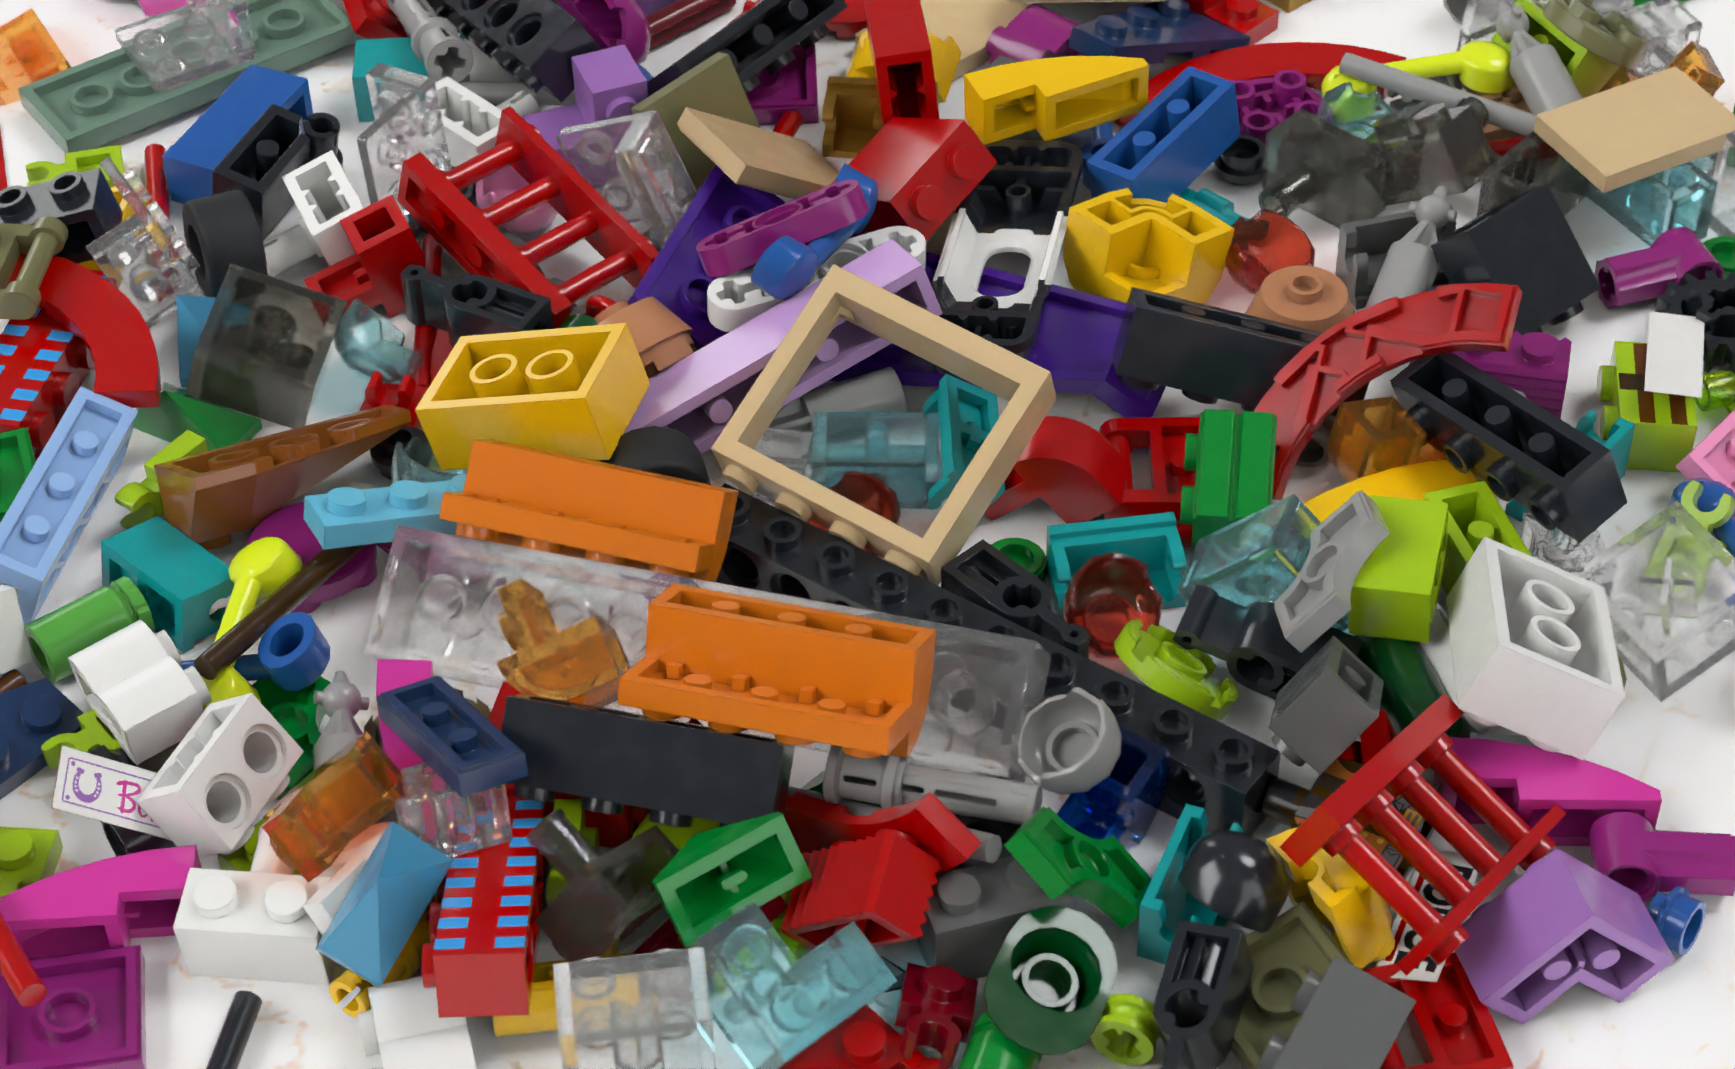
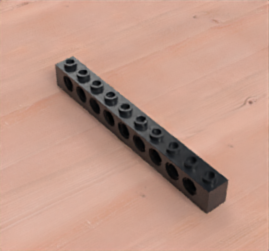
M726 483L721 486L738 490L739 492L726 554L714 587L726 593L935 629L936 641L930 695L1015 738L1029 711L1049 697L1060 694L1067 695L1073 688L1080 687L1096 698L1104 700L1115 715L1122 734L1121 754L1110 775L1102 780V782L1178 820L1186 804L1204 808L1208 820V825L1205 829L1206 833L1230 830L1231 825L1237 823L1245 833L1252 836L1267 818L1261 814L1262 804L1271 782L1279 775L1281 756L1279 750Z

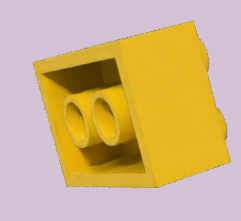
M627 323L461 336L419 402L415 412L441 470L468 469L473 440L493 439L594 461L610 460L618 445L620 436L624 434L650 386V382Z

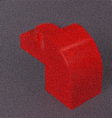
M391 194L339 220L355 254L304 279L329 329L347 320L356 318L380 303L383 304L390 318L399 314L405 309L400 273L408 265H420L426 269L423 252L411 227Z
M1045 416L1005 479V492L987 508L984 514L992 521L1041 497L1066 524L1087 522L1122 505L1128 462L1102 434L1089 425L1066 417Z

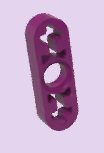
M844 180L717 231L701 240L697 244L696 250L707 276L711 278L722 277L756 264L764 251L781 237L788 235L805 244L860 220L869 212V208L857 180Z

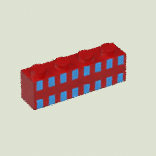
M91 270L114 285L111 272ZM41 306L38 307L37 312L30 319H10L0 335V433L28 427L35 461L38 460L90 370L95 369L90 351L84 340L76 337L64 325L47 316L46 309Z
M515 796L461 798L457 824L445 826L444 854L454 861L437 888L438 902H432L430 905L429 930L431 943H424L422 948L424 988H436L439 1018L529 1015L550 857L546 802L527 800Z

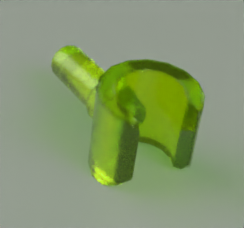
M1718 371L1703 375V385L1705 387L1702 388V398L1694 397L1699 409L1706 412L1725 407L1730 413L1735 408V374L1731 371Z

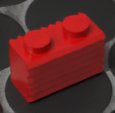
M882 829L876 833L875 838L867 836L866 840L857 839V842L835 841L830 846V849L821 848V851L813 850L812 854L804 852L803 859L812 877L793 887L781 927L782 934L824 958L903 942L923 936L920 925L927 922L924 912L931 909L927 899L934 896L931 885L938 883L935 872L941 870L938 859L918 848V842L915 838L901 831Z

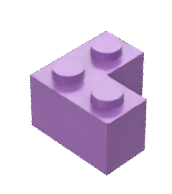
M625 44L571 57L576 103L523 116V119L527 123L534 125L541 133L543 139L592 187L653 172L651 152L631 110L633 106L648 97L647 82Z
M1558 848L1548 856L1531 864L1523 876L1492 901L1486 902L1475 909L1470 918L1462 924L1471 935L1455 950L1480 1003L1521 1024H1525L1578 981L1620 1003L1675 960L1639 894Z

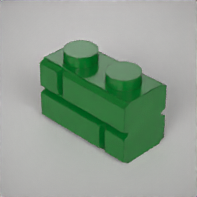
M1205 409L1200 413L1199 434L1186 433L1184 471L1196 472L1195 487L1182 486L1180 524L1192 525V547L1196 550L1226 552L1228 549H1232L1235 553L1262 555L1269 551L1277 417L1273 413L1244 411L1241 415H1237L1235 411Z

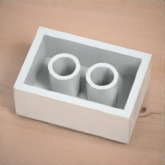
M1484 536L1446 597L1458 708L1464 710L1468 716L1478 723L1486 726L1499 725L1526 736L1534 745L1545 751H1562L1584 760L1625 699L1605 588Z

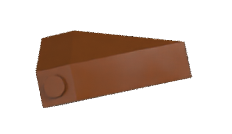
M386 404L156 464L154 468L166 521L206 550L226 546L232 542L230 534L251 529L270 514L281 509L412 422L410 410Z

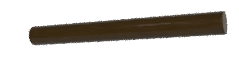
M367 545L325 549L319 552L198 656L194 661L195 669L203 678L207 680L215 679L262 638L274 622L293 611Z

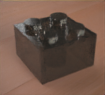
M230 264L197 342L186 395L292 429L305 426L332 357L347 301Z

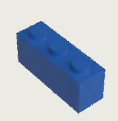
M251 64L162 156L163 170L167 177L171 201L184 204L189 200L213 195L212 171L272 103L302 116V133L304 134L303 122L304 120L309 122L308 116L313 114L308 79Z
M1188 66L1086 162L1091 197L1095 198L1105 193L1129 188L1133 193L1132 198H1146L1165 203L1168 202L1171 194L1179 196L1241 136L1235 83Z

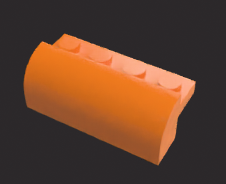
M493 439L473 440L464 490L443 493L439 519L457 522L454 543L665 588L670 587L672 584H679L711 590L719 575L726 554L739 491Z
M672 584L648 603L645 657L619 677L618 705L642 709L644 716L656 720H674L687 717L708 721L710 728L720 732L738 733L751 729L775 734L774 737L777 741L789 745H809L814 742L841 746L844 753L858 758H876L883 754L907 758L916 744L928 706L933 675L936 630Z

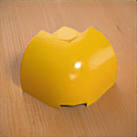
M1129 188L1105 193L1069 207L1067 228L1064 236L1063 260L1069 281L1074 290L1127 303L1131 288L1136 287L1204 304L1222 277L1235 228L1188 200L1171 194L1167 203L1146 198H1132L1133 193Z

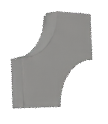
M1362 490L1356 492L1310 533V550L1302 569L1292 584L1274 602V609L1285 639L1300 653L1352 609L1350 597L1357 574L1373 550L1390 534L1377 504Z

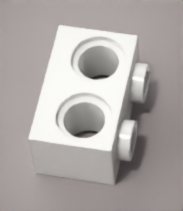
M252 693L210 703L136 800V803L177 847L196 845L199 858L220 853L228 855L238 850L250 839L255 829L252 824L263 807L278 797L290 782L288 773L304 751Z

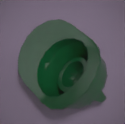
M1064 906L1040 907L1023 915L1009 931L987 975L983 997L987 1014L998 1031L1019 1048L1042 1056L1065 1055L1081 1048L1094 1032L1115 985L1118 962L1113 943L1104 929L1082 912Z

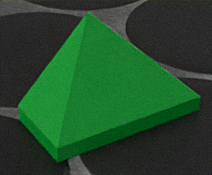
M166 382L161 384L159 407L136 408L138 415L134 425L135 429L170 443L186 430H190L206 439L208 451L251 440L262 429L261 419Z
M775 812L694 834L654 878L652 883L682 945L687 948L812 876L783 814Z

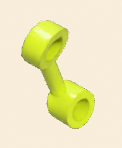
M1473 41L1465 44L1457 52L1384 63V65L1426 79L1459 73V79L1463 85L1481 93H1503L1510 90L1514 85V80L1509 72L1510 53L1505 47L1494 42ZM1338 65L1325 76L1322 82V99L1329 109L1328 122L1335 125L1356 123L1365 119L1375 110L1378 86L1340 74V65Z
M278 537L258 539L241 549L232 559L228 573L230 580L234 583V587L214 643L255 608L257 599H263L271 595L301 569L303 564L301 557L284 540ZM236 660L215 679L207 680L202 677L212 699L211 702L203 706L204 710L210 703L252 693L261 703L257 690L234 669Z

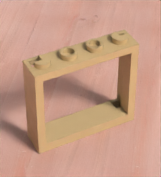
M833 264L711 447V450L722 470L721 477L737 485L739 490L751 496L757 491L774 500L776 508L805 522H808L810 519L829 529L828 533L861 549L865 548L884 558L883 560L938 586L941 582V567L957 557L1057 397L1050 371ZM840 317L1009 401L923 538L753 450Z

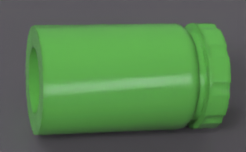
M125 576L111 582L110 587L103 586L24 625L32 658L45 678L53 684L74 674L68 657L134 622L142 620L153 633L155 632L152 614L144 596L135 584Z

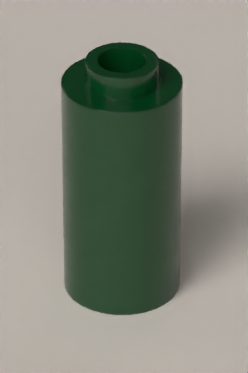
M1355 635V637L1363 640L1357 657L1384 681L1380 711H1386L1396 736L1444 693L1449 697L1420 642ZM1460 717L1445 733L1449 737L1460 738L1464 729L1463 719Z

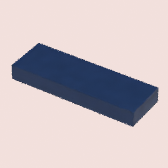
M434 676L380 693L379 696H376L380 719L461 798L528 776L525 753L442 677Z

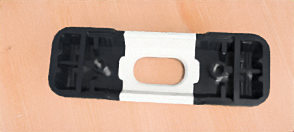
M999 140L984 145L997 163L956 208L933 282L930 284L943 313L939 317L1028 360L1032 348L1038 342L1040 324L1062 243L1064 242L1069 207L1073 206L1083 169L1082 151L1076 145L1062 141ZM1001 252H1018L1029 256L1031 263L1024 287L1020 292L1010 296L993 297L982 295L977 291L988 258ZM931 363L937 372L943 374H953Z

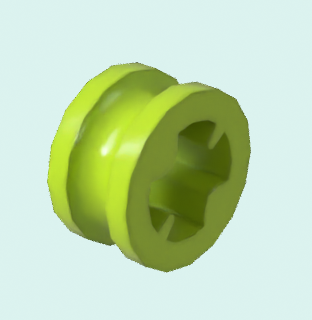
M1131 994L1111 995L1090 1038L1094 1047L1103 1056L1117 1063L1136 1066L1148 1063L1154 1056L1156 1041L1160 1037L1153 1016L1154 1005L1141 997Z

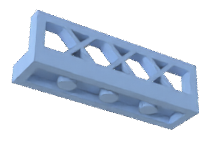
M81 386L0 523V582L20 590L18 602L24 625L35 620L122 464L138 415V410L103 395L93 393V391Z

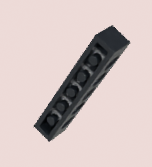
M427 0L438 17L449 20L456 27L460 35H465V39L467 41L471 40L490 59L493 57L512 77L517 76L536 96L545 90L562 103L574 91L571 57L603 50L574 17L550 0Z

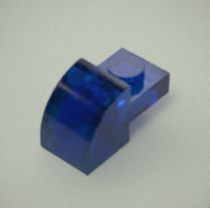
M1119 726L1122 734L1121 754L1110 775L1089 791L1071 793L1057 815L1073 829L1088 837L1106 839L1114 835L1121 845L1126 848L1130 840L1137 844L1141 843L1157 814L1168 783L1170 754L1168 749Z

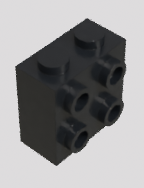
M1548 183L1507 198L1431 245L1450 284L1495 283L1518 285L1523 293L1513 332L1517 331L1521 335L1534 332L1544 333L1541 326L1550 321L1553 326L1576 316L1584 310L1580 301L1601 288Z

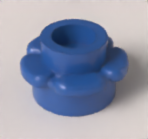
M1677 886L1668 895L1659 892L1653 898L1647 910L1669 950L1683 956L1692 948L1701 931L1706 914V905L1704 902L1690 897L1689 890Z

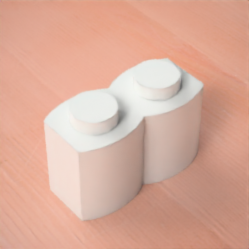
M138 620L68 657L84 697L100 720L109 727L122 749L136 765L182 741L205 711L203 706L212 701L209 690L198 671L193 666L184 670L180 667L182 666L181 657L169 635L164 630L154 634L142 620Z
M422 976L382 984L381 987H368L372 1010L360 1012L357 1015L365 1056L377 1054L381 1056L382 1067L373 1069H477L466 1017L439 1018L436 988H424Z

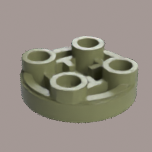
M1549 0L1542 10L1545 17L1561 32L1597 56L1627 70H1636L1645 57V47L1649 43L1648 40L1637 33L1640 27L1621 13L1612 10L1609 16L1606 17L1591 6L1594 0Z

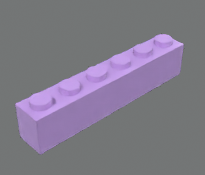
M892 238L841 267L937 316L943 314L923 264ZM824 278L649 378L650 386L624 434L633 429L650 426L672 428L690 437L701 454L710 450ZM840 317L782 407L891 344V342Z

